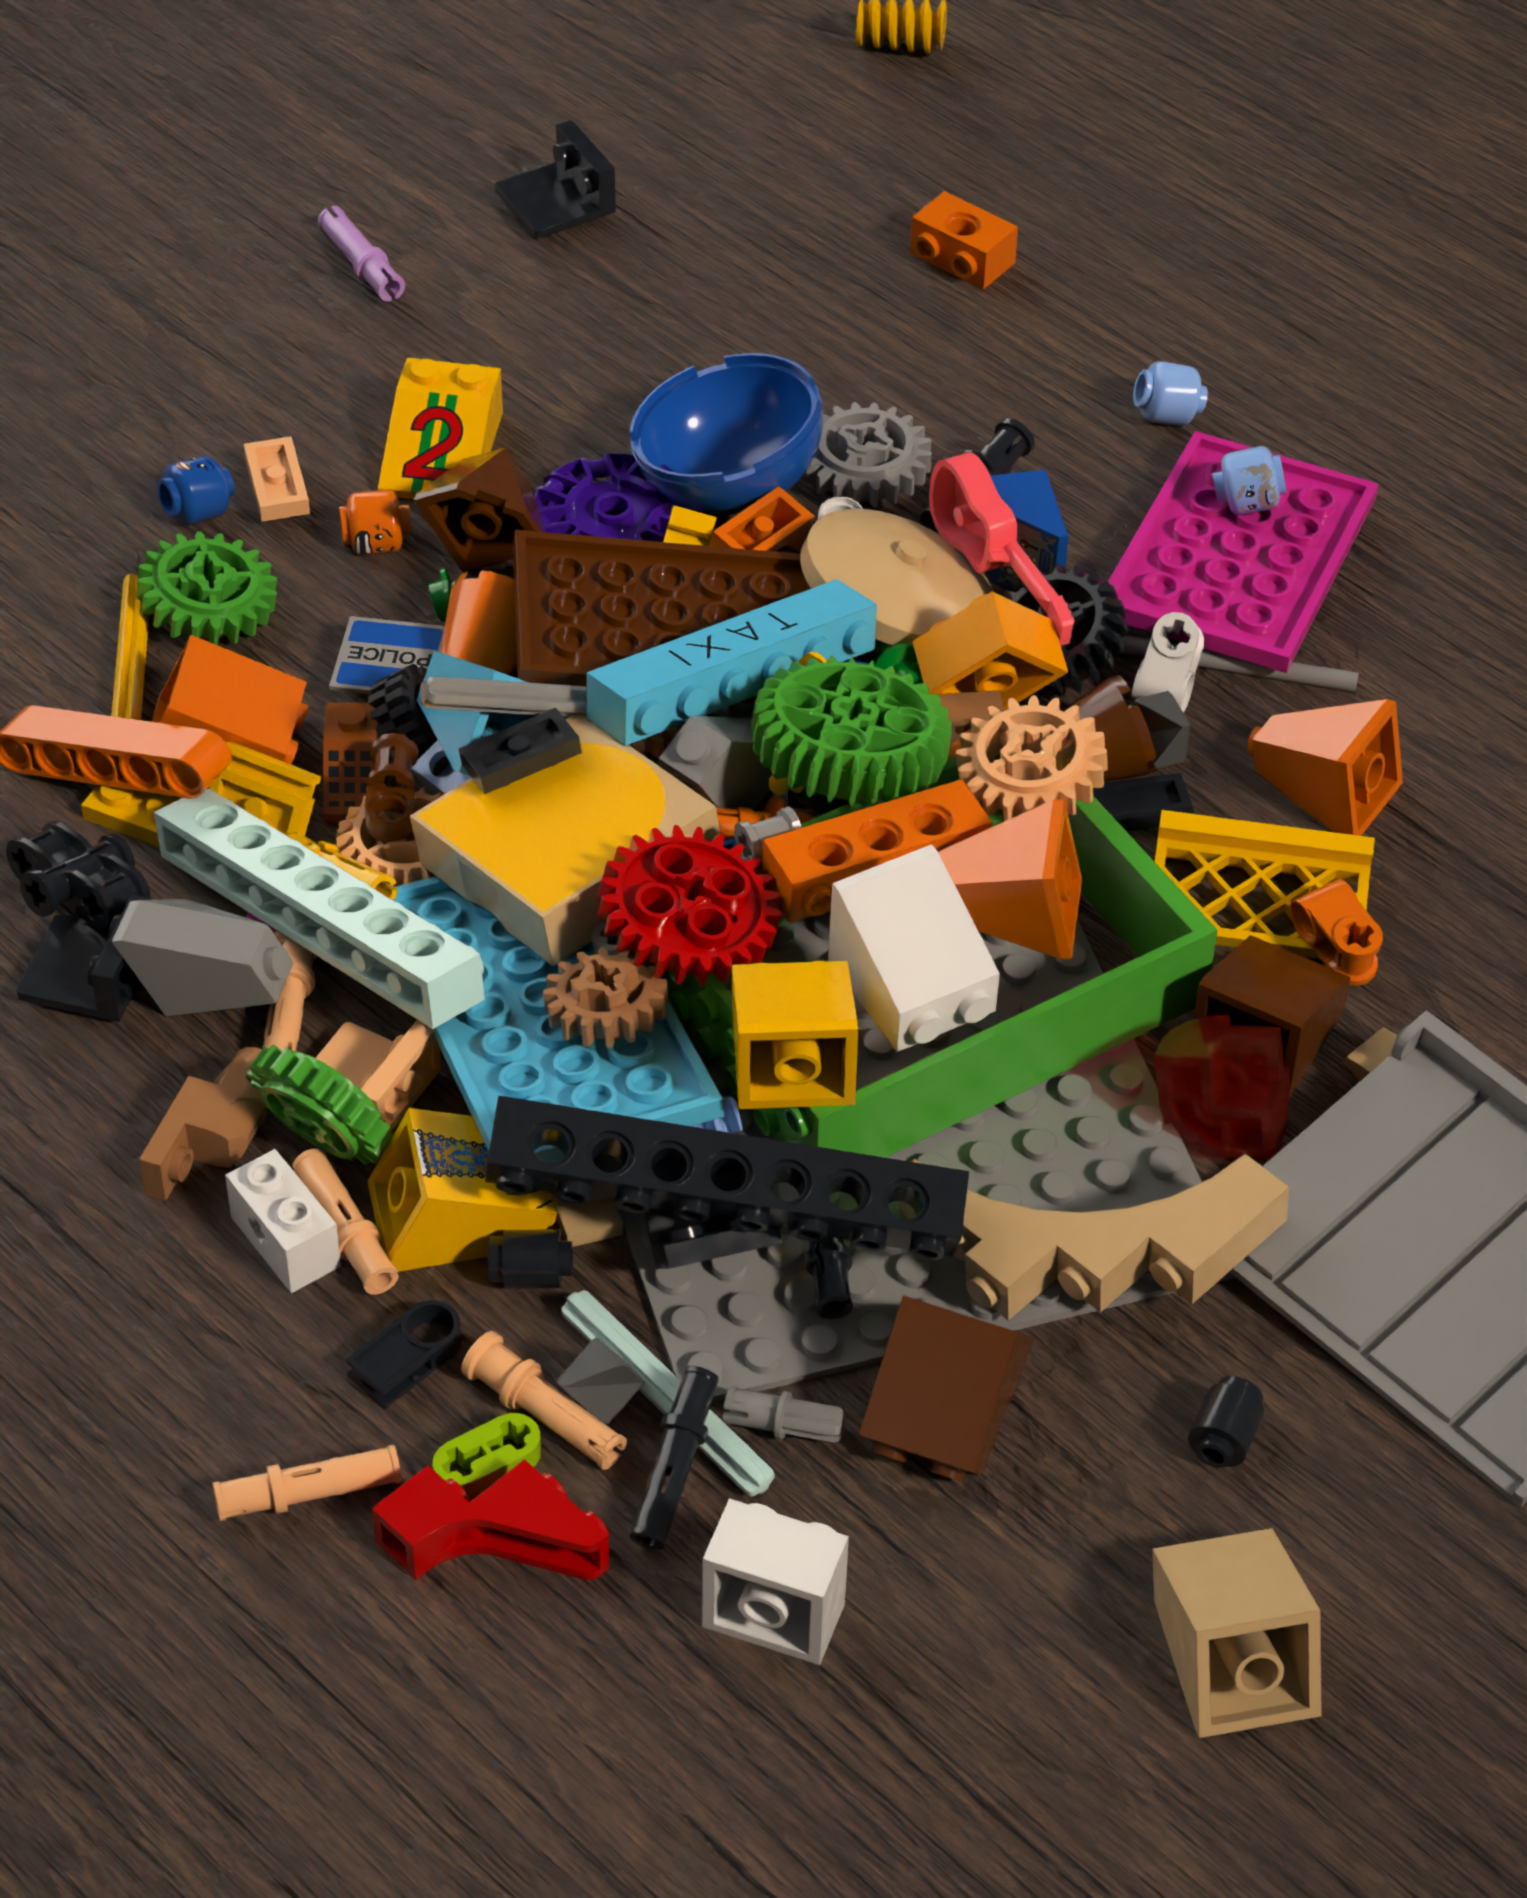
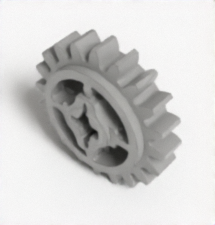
M853 402L851 409L844 411L842 408L834 406L833 416L829 417L823 414L820 443L809 468L805 472L804 481L805 483L816 482L817 494L831 491L833 497L852 498L859 504L861 501H869L873 507H878L879 500L885 498L895 504L897 503L898 492L912 496L914 495V484H925L926 473L931 471L932 441L930 438H925L924 426L913 427L912 415H906L902 418L896 416V407L883 411L879 410L878 404L874 402L869 408H861L857 402Z

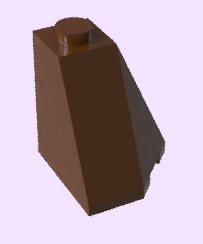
M506 447L463 459L416 493L414 502L462 572L513 559L515 530L546 532L530 483Z

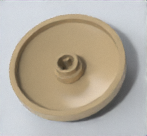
M845 509L824 515L813 524L801 549V568L810 588L838 579L876 603L875 639L892 646L912 643V641L930 631V628L935 623L949 619L968 607L975 598L993 591L984 573H977L965 555L953 548L940 534L909 519L882 511Z

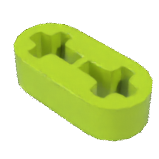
M521 1413L501 1415L439 1447L433 1456V1470L445 1481L449 1478L455 1480L465 1490L470 1500L474 1499L524 1459L533 1467L536 1466L541 1456L539 1427L532 1418ZM511 1438L516 1444L524 1442V1447L516 1450L511 1444L503 1445V1441ZM459 1464L463 1470L471 1468V1474L462 1476L458 1471L450 1472V1467Z

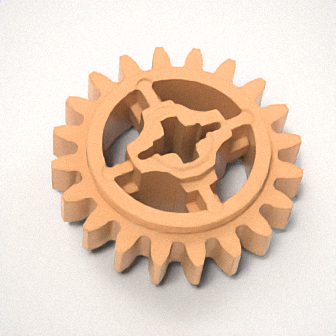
M1032 695L1028 705L1019 706L1014 698H1010L1008 700V710L1001 712L998 708L989 706V721L973 718L971 720L972 733H961L960 735L961 749L956 750L959 780L962 779L978 802L983 801V809L988 816L995 813L998 809H1002L1004 822L1053 799H1065L1067 813L1074 816L1077 814L1076 799L1085 803H1092L1093 788H1103L1104 771L1108 770L1104 733L1095 732V719L1093 717L1080 720L1079 706L1074 705L1065 712L1061 711L1059 698L1052 699L1048 706L1039 705L1036 695ZM998 753H1000V759L995 760L993 763H991L992 760L998 755ZM1072 756L1071 762L1063 769V760Z

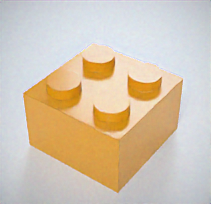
M993 591L975 598L968 607L949 619L935 623L930 628V631L912 641L923 683L928 685L929 694L938 695L1000 690L1004 711L1008 709V700L1010 698H1014L1019 703L1068 673L1053 620Z

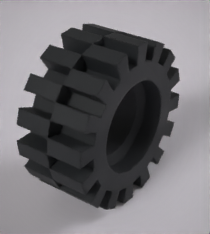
M411 664L375 682L370 688L372 695L368 697V704L375 708L370 711L372 720H376L379 723V727L375 728L379 737L389 733L405 735L409 740L416 743L419 759L438 739L417 702L420 685L425 678L427 669L423 666L418 668L417 664Z

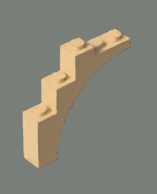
M1244 1154L1212 1178L1176 1195L1124 1209L1082 1213L1035 1210L992 1200L967 1189L962 1238L953 1256L958 1260H965L966 1288L975 1302L986 1309L992 1307L1008 1321L1056 1279L1059 1280L1063 1289L1072 1298L1079 1301L1084 1299L1100 1313L1147 1271L1151 1272L1155 1281L1168 1292H1177L1189 1303L1193 1304L1287 1221L1290 1187L1247 1154ZM915 1159L912 1161V1162H915V1163H920L919 1161H917V1160H915ZM899 1201L900 1208L907 1219L915 1218L916 1214L909 1204Z

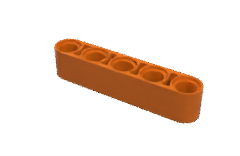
M35 705L23 708L0 730V764L10 771L188 799L197 798L202 795L230 765L232 760L228 744L222 737L206 729Z

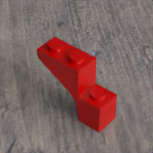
M525 1459L472 1501H470L469 1496L459 1483L450 1478L445 1481L427 1465L372 1508L375 1543L415 1580L446 1560L468 1554L492 1555L583 1580L596 1579L609 1569L610 1535L603 1521L592 1511L586 1510L583 1512L567 1498L564 1488L555 1477L549 1473L540 1474Z

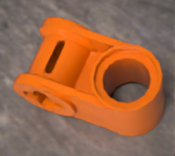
M1337 879L1291 901L1289 912L1295 929L1300 937L1310 944L1326 966L1349 976V986L1364 985L1374 978L1378 969L1376 954L1382 946L1383 932L1358 901L1355 892L1346 881Z

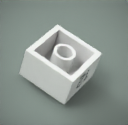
M729 1498L703 1557L702 1627L820 1665L845 1605L849 1536L837 1533L834 1529L822 1523H806L777 1514L773 1509L762 1504H746Z

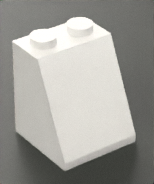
M932 844L832 883L828 961H848L854 996L896 1052L918 1043L930 1042L944 1032L966 1023L978 1022L988 1014L996 1011L1000 973L938 851Z

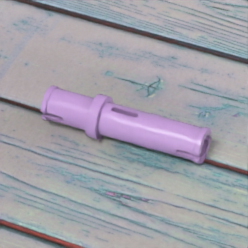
M330 206L331 211L337 218H334L328 209L325 208L318 217V226L353 264L355 275L362 282L369 283L383 301H392L390 294L385 289H388L396 299L399 298L405 289V281L389 265L387 254L379 247H374L339 206Z

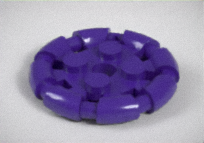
M603 453L601 459L589 461L585 457L572 460L549 473L544 478V485L537 486L533 490L534 499L545 531L549 533L663 542L673 505L685 508L666 498L653 487L641 472L634 455L626 453ZM665 464L660 466L661 469L676 472ZM595 478L606 479V481L593 483V479ZM616 511L623 512L620 515H609L615 513Z

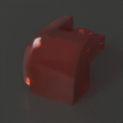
M1218 1015L1186 1021L1171 1029L1161 1040L1154 1055L1159 1107L1165 1125L1171 1123L1182 1137L1200 1147L1198 1153L1220 1158H1240L1244 1154H1247L1252 1159L1270 1160L1279 1152L1286 1131L1290 1095L1289 1066H1284L1281 1027L1231 1026L1230 1015Z

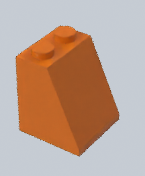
M190 635L158 697L151 722L206 729L222 737L225 742L232 741L285 763L292 764L299 745L298 741L291 739L292 734L299 733L309 705L301 702L307 682Z

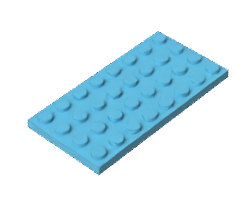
M437 876L430 877V880L423 879L396 887L398 892L394 900L395 902L402 904L409 911L427 922L435 924L440 930L463 944L471 946L480 953L484 965L482 977L485 1000L434 1028L435 1039L488 1151L498 1095L692 1127L725 1117L723 1098L670 1002L665 1005V1019H654L655 1030L652 1033L643 1032L639 1029L635 1031L636 1041L633 1043L620 1038L615 1039L613 1047L607 1048L603 1039H595L589 1047L583 1046L581 1035L565 1040L562 1036V1027L556 1029L550 1027L549 1016L545 1014L543 990L547 989L546 977L548 974H559L558 964L555 966L549 964L505 930L502 923L490 911L472 901L466 900ZM592 942L562 961L574 965L578 962V952L582 951L588 956L593 955L594 946ZM543 1145L534 1151L540 1160L547 1163H555L565 1157L564 1153L553 1145Z

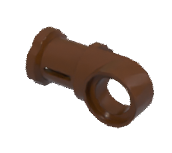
M389 733L382 735L372 743L370 757L374 763V770L368 775L365 797L367 832L375 839L386 842L406 838L413 830L410 815L414 813L413 804L416 782L411 773V768L417 763L418 748L415 742L409 740L403 734ZM391 748H395L394 762L390 761L389 758ZM391 776H396L395 787H390ZM388 810L398 811L403 814L400 818L389 821L376 817L380 812Z

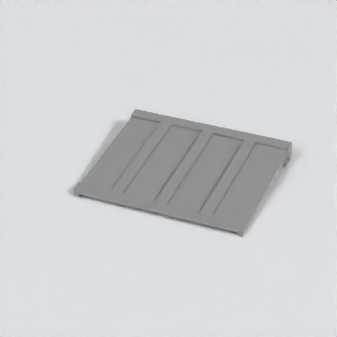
M1426 1010L1410 1025L1405 1026L1400 1031L1389 1057L1262 1166L1290 1187L1287 1221L1229 1272L1520 1509L1527 1503V1086Z

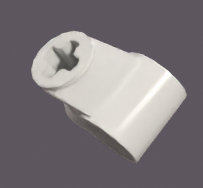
M1172 612L1162 616L1155 624L1145 658L1141 662L1134 681L1131 695L1133 703L1140 697L1169 691L1174 696L1183 713L1185 712L1192 693L1196 669L1204 649L1203 633L1190 616L1180 612ZM1182 627L1190 640L1188 643H1179L1176 650H1174V646L1167 638L1169 634L1178 635Z

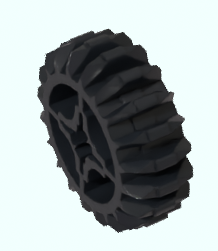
M1057 563L1052 574L1046 575L1040 568L1038 570L1059 596L1062 595L1064 601L1068 604V609L1071 610V616L1074 617L1070 643L1061 646L1068 673L1038 690L1037 693L1040 696L1051 687L1053 693L1061 697L1065 686L1072 685L1074 690L1081 693L1082 681L1088 678L1099 683L1100 675L1098 670L1100 668L1114 670L1115 661L1112 655L1124 653L1122 637L1128 635V625L1125 621L1126 610L1122 601L1118 600V595L1113 585H1110L1109 582L1104 583L1101 575L1097 574L1095 570L1086 574L1084 568L1076 564L1067 573L1065 568ZM1020 578L1018 584L1020 590L1018 592L1004 590L1005 598L1047 617L1048 614Z

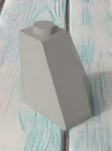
M690 716L658 761L659 767L716 807L734 809L736 806L750 807L755 810L770 790L769 778L772 776V771L770 768L762 766L761 756L753 752L754 743L751 739L752 719Z
M188 899L130 901L112 939L116 949L166 1017L277 1003L294 963L287 950L281 945L267 924Z

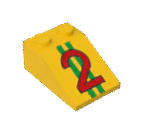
M407 357L396 388L378 490L390 489L395 492L397 498L414 500L416 493L463 459L490 452L503 414L501 368Z

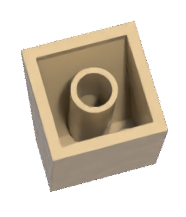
M1273 1528L1152 1549L1154 1602L1194 1728L1199 1738L1322 1716L1320 1609Z

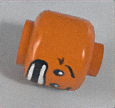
M390 489L354 492L348 496L346 506H339L343 546L351 545L353 552L358 556L396 553L402 547L403 535L412 534L409 504L399 505L397 495Z

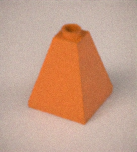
M1383 699L1272 715L1263 727L1256 726L1248 739L1247 751L1250 756L1254 757L1256 772L1335 833L1362 836L1403 783L1396 701Z
M1053 799L938 852L979 932L1058 959H1072L1082 875L1065 799Z

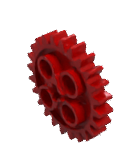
M674 825L671 837L665 838L657 828H652L648 842L640 836L634 835L632 836L629 849L618 846L614 860L607 861L597 893V898L601 900L597 914L598 917L607 919L604 929L605 936L620 935L616 951L620 953L634 949L636 955L633 965L636 967L643 965L647 961L654 963L653 977L659 978L666 969L674 971L675 981L680 985L683 983L686 973L694 974L700 986H705L709 973H714L722 983H727L732 965L750 964L751 962L761 963L766 949H771L782 914V911L777 909L781 897L780 893L770 891L774 877L772 874L757 875L761 864L759 858L747 861L741 858L744 845H736L730 850L723 847L724 834L719 833L710 842L704 840V833L701 827L695 829L692 838L685 837L679 825Z

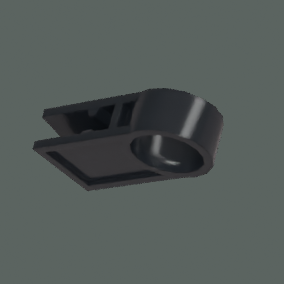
M421 1301L411 1306L407 1312L345 1359V1362L352 1368L347 1372V1377L384 1409L388 1408L438 1367L456 1355L462 1342L459 1314L452 1306L443 1301ZM430 1322L442 1323L452 1330L447 1338L434 1343L420 1342L411 1335L418 1326Z

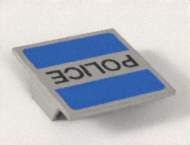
M350 616L329 684V690L372 694L370 688L375 682L406 666L417 664L418 668L423 666L428 669L434 650L441 651L445 626Z

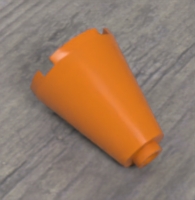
M480 571L478 578L466 579L468 572L461 574L451 589L440 652L510 675L517 666L514 579L491 571Z

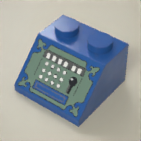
M1046 470L991 475L999 496L1008 504L1017 521L1016 541L1036 567L1043 570L1046 575L1053 573L1057 563L1065 568L1069 536ZM1010 565L988 571L993 584L1012 592L1020 590L1018 585L1019 577Z

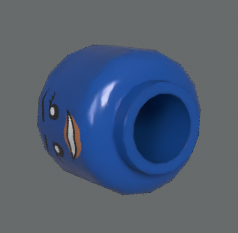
M207 455L168 465L164 470L162 479L158 480L157 495L164 513L169 517H174L176 521L184 525L206 521L225 514L229 506V497L234 494V482L228 469L221 468L215 459Z

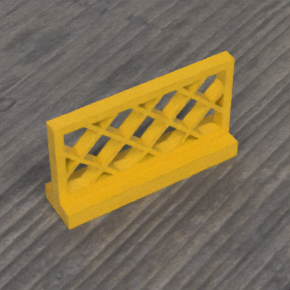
M1161 810L1154 862L1218 930L1215 945L1237 947L1247 937L1252 935L1271 944L1279 945L1299 956L1320 959L1310 944L1306 943L1297 931L1290 936L1275 935L1265 923L1282 912L1291 919L1289 912L1291 901L1337 879L1357 883L1355 894L1366 910L1375 838ZM1170 858L1190 861L1198 870L1178 882L1166 869L1165 860ZM1226 866L1243 868L1251 878L1232 889L1217 872ZM1279 873L1296 875L1304 885L1285 896L1270 879ZM1207 879L1222 896L1202 908L1189 894L1188 890ZM1260 886L1275 904L1256 915L1241 897ZM1231 905L1246 922L1235 929L1221 928L1211 916Z

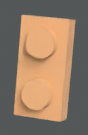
M292 437L243 444L245 460L261 521L286 519L310 514L309 499Z

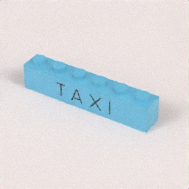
M836 579L587 672V719L624 746L684 724L690 716H704L758 695V691L763 688L766 679L774 678L776 671L781 668L789 671L792 663L798 662L809 652L821 654L826 661L833 656L837 662H843L851 659L852 656L854 658L875 649L877 604Z

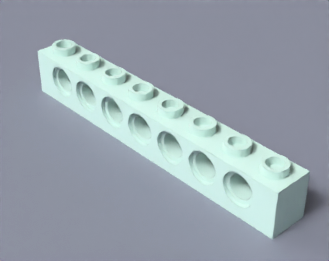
M207 788L197 798H181L154 812L161 857L431 1029L438 1027L485 1000L482 977L484 965L480 953L474 948L463 944L440 930L435 924L422 919L406 909L402 904L381 894L366 882L360 881L345 872L330 860L322 858L304 847L297 840L291 839L273 828L266 821L255 817L237 806L233 801Z

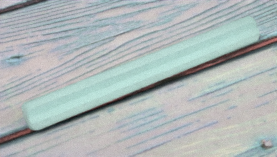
M583 1290L578 1293H571L567 1297V1302L561 1308L562 1316L589 1342L597 1337L622 1358L645 1381L639 1391L663 1414L670 1413L681 1381L588 1291ZM709 1409L704 1424L709 1432L705 1443L697 1447L747 1496L762 1495L767 1491L769 1484L775 1478L773 1469Z

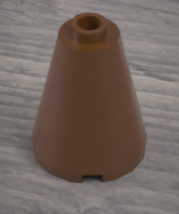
M1120 675L1108 678L1061 710L1065 712L1074 705L1079 706L1080 720L1093 717L1095 719V732L1104 733L1108 770L1104 771V782L1146 776L1157 771V767L1150 762L1156 759V753L1143 714L1138 705L1132 707L1131 704H1126L1122 694L1131 690ZM1071 756L1063 760L1064 765L1067 766L1073 757Z

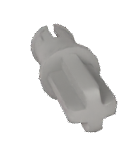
M730 1386L726 1394L723 1408L729 1410V1412H724L723 1422L726 1425L733 1424L774 1432L776 1439L781 1440L786 1434L833 1443L840 1441L845 1428L846 1418L841 1407L793 1399L789 1391H783L781 1396Z

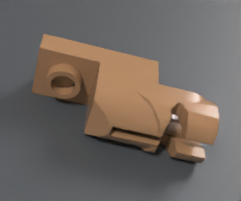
M245 1047L238 1050L232 1062L213 1083L192 1076L187 1077L139 1159L145 1195L166 1201L177 1181L183 1182L187 1178L193 1160L216 1167L231 1168L243 1156L258 1128L268 1117V1111L264 1109L267 1107L259 1095V1090L251 1086L252 1079L246 1075L249 1066L262 1049Z

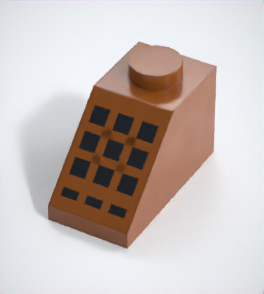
M326 703L323 735L324 822L346 820L349 807H361L363 796H366L368 775L374 770V763L370 757L371 746L375 740L380 738L375 729L379 727V723L376 720H372L370 711L375 708L368 703Z

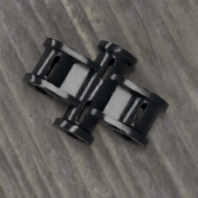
M55 820L45 824L42 832L27 839L17 837L10 840L6 846L7 861L12 872L20 880L24 901L30 910L38 916L46 917L53 914L57 910L58 905L64 902L71 912L88 922L92 927L100 930L109 927L116 914H122L132 894L151 898L146 879L135 868L134 855L130 846L117 833H107L100 837L98 844L91 846L88 840L81 834L69 828L63 822Z

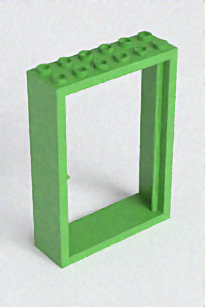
M998 753V755L992 760L991 763H993L995 760L1000 759V753ZM956 756L947 760L938 782L930 784L928 789L959 780ZM1094 796L1092 803H1085L1076 799L1077 814L1074 816L1068 814L1082 875L1081 893L1137 954L1138 958L856 1090L855 1105L751 1109L755 1123L765 1136L771 1135L775 1140L886 1158L1194 1010L1198 985L1202 978L1212 970L1218 930ZM877 800L875 805L885 803V801ZM855 801L851 807L849 804H846L801 824V826L806 827L870 806L866 801ZM981 801L979 804L983 808V801ZM998 809L995 813L989 815L993 822L992 827L1004 822L1002 809ZM759 868L757 875L761 873V868ZM783 913L781 914L778 926L788 922ZM649 961V966L655 965L654 963ZM666 969L663 973V979H667L668 1001L679 1021L693 1035L700 1055L706 1061L712 1060L723 1074L728 1090L735 1098H738L731 992L714 973H709L705 986L699 985L694 974L686 973L685 979L680 985L675 981L674 971Z

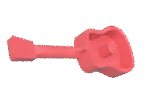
M971 452L939 460L934 466L930 480L929 504L932 519L941 537L953 548L961 551L977 573H984L1010 565L1048 614L1047 617L1053 620L1060 645L1069 644L1074 623L1071 610L1068 609V604L1064 601L1062 595L1059 596L1017 543V521L1008 504L999 496L983 462Z

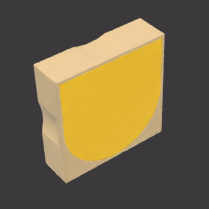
M575 713L565 719L579 736L582 749L581 754L487 794H484L475 781L470 778L410 815L421 865L466 900L472 901L490 911L502 923L505 930L552 966H555L592 942L591 936L594 928L600 923L607 921V919L598 917L597 913L601 900L597 898V893L608 860H614L618 846L629 849L632 836L638 835L648 842L652 828H657L665 838L671 837L674 825H679L684 836L691 838L695 829L701 827L704 833V840L710 842L720 833L715 805L630 745L624 746L589 721L584 713Z

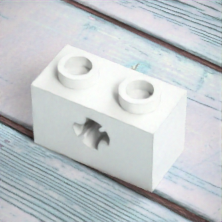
M276 1149L225 1175L231 1218L290 1293L341 1267L337 1224Z

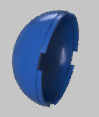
M733 354L724 356L726 362L724 364L712 366L696 372L693 365L664 381L644 399L636 410L631 422L629 432L631 448L641 472L651 485L666 498L685 508L708 514L740 513L778 486L787 492L801 479L809 468L818 450L823 428V407L820 392L810 373L798 363L771 354ZM665 464L676 472L661 469L660 466Z

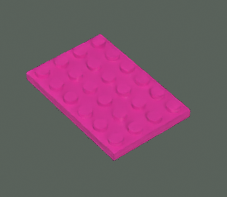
M1195 431L1108 582L1110 585H1113L1117 592L1118 600H1121L1125 607V621L1127 625L1153 632L1155 624L1165 614L1172 612L1184 613L1190 616L1202 631L1205 649L1258 664L1264 668L1287 673L1376 500L1379 483L1280 455L1287 493L1280 495L1279 504L1273 509L1236 515L1230 510L1227 500L1217 501L1212 473L1222 471L1221 461L1226 453L1253 447ZM1182 627L1178 635L1169 634L1168 636L1169 639L1188 643L1190 640Z

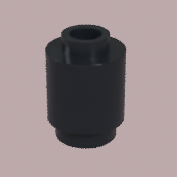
M560 1229L504 1230L503 1236H490L488 1245L490 1283H503L505 1289L561 1288L562 1276L573 1275L572 1241H562Z
M1226 1376L1220 1379L1218 1384L1209 1388L1188 1434L1189 1445L1203 1463L1215 1468L1237 1466L1244 1461L1264 1416L1263 1394L1255 1384L1241 1377Z

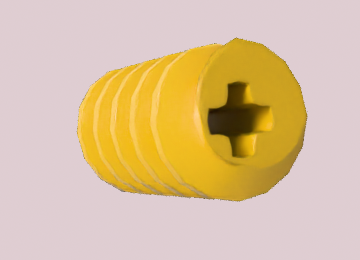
M860 0L856 22V43L859 47H864L871 35L876 49H881L888 37L893 51H897L900 48L904 39L906 40L907 49L911 53L917 50L921 41L923 42L924 51L928 55L934 52L938 43L942 51L947 24L946 0H941L936 12L931 10L929 0H923L919 10L914 8L913 0H905L902 8L897 6L896 0H887L885 6L880 5V0H869L868 4Z

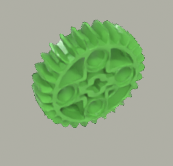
M831 656L827 663H820L815 658H810L806 667L798 662H794L791 664L789 671L781 668L776 671L774 678L770 677L765 680L764 686L758 691L751 723V739L754 743L753 752L761 756V765L765 768H772V775L775 779L787 777L790 789L802 786L806 788L809 798L819 793L827 796L829 803L834 798L847 800L850 807L855 801H866L871 807L876 804L877 800L888 802L897 799L898 796L904 797L914 794L915 791L927 790L930 784L938 782L939 776L944 771L945 763L948 760L952 722L948 719L949 710L941 705V698L937 694H929L928 685L925 683L914 685L913 677L910 673L899 676L895 674L893 666L885 670L877 668L873 660L868 665L855 663L853 656L848 662H837Z

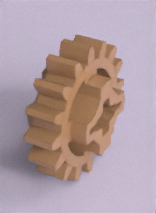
M600 947L597 954L591 956L581 951L577 953L578 962L573 965L569 962L561 961L558 963L559 974H548L546 977L547 989L543 990L545 1014L549 1016V1024L552 1029L562 1027V1036L565 1040L581 1035L583 1046L589 1047L595 1039H603L607 1048L613 1047L615 1039L620 1038L633 1043L636 1041L635 1031L639 1029L643 1032L652 1033L655 1030L654 1019L659 1020L666 1017L665 1005L669 1004L667 979H663V974L659 978L653 977L654 966H649V961L639 967L633 965L634 959L629 958V951L620 952L617 955H608L606 947Z

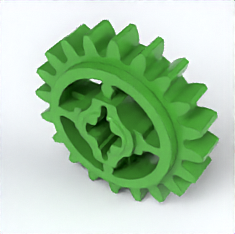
M197 531L195 539L187 540L182 534H176L174 546L161 540L158 544V553L153 551L146 552L145 564H139L136 598L143 601V614H154L153 626L156 628L167 624L171 626L170 637L172 638L181 635L183 632L198 638H208L209 642L218 645L219 637L225 636L232 643H238L240 630L253 637L256 634L257 624L265 626L268 624L269 613L275 610L277 577L270 575V562L258 563L259 550H250L246 553L242 550L243 540L238 539L230 544L224 542L222 533H218L214 539H206L201 531Z
M271 1045L270 1048L264 1046L248 1068L249 1070L246 1075L252 1079L250 1084L259 1090V1095L266 1107L289 1129L323 1151L353 1162L357 1158L363 1164L368 1165L369 1162L376 1164L393 1137L389 1132L391 1127L381 1120V1113L371 1099L348 1078L322 1061L301 1052L291 1051L286 1047L282 1051L277 1046Z

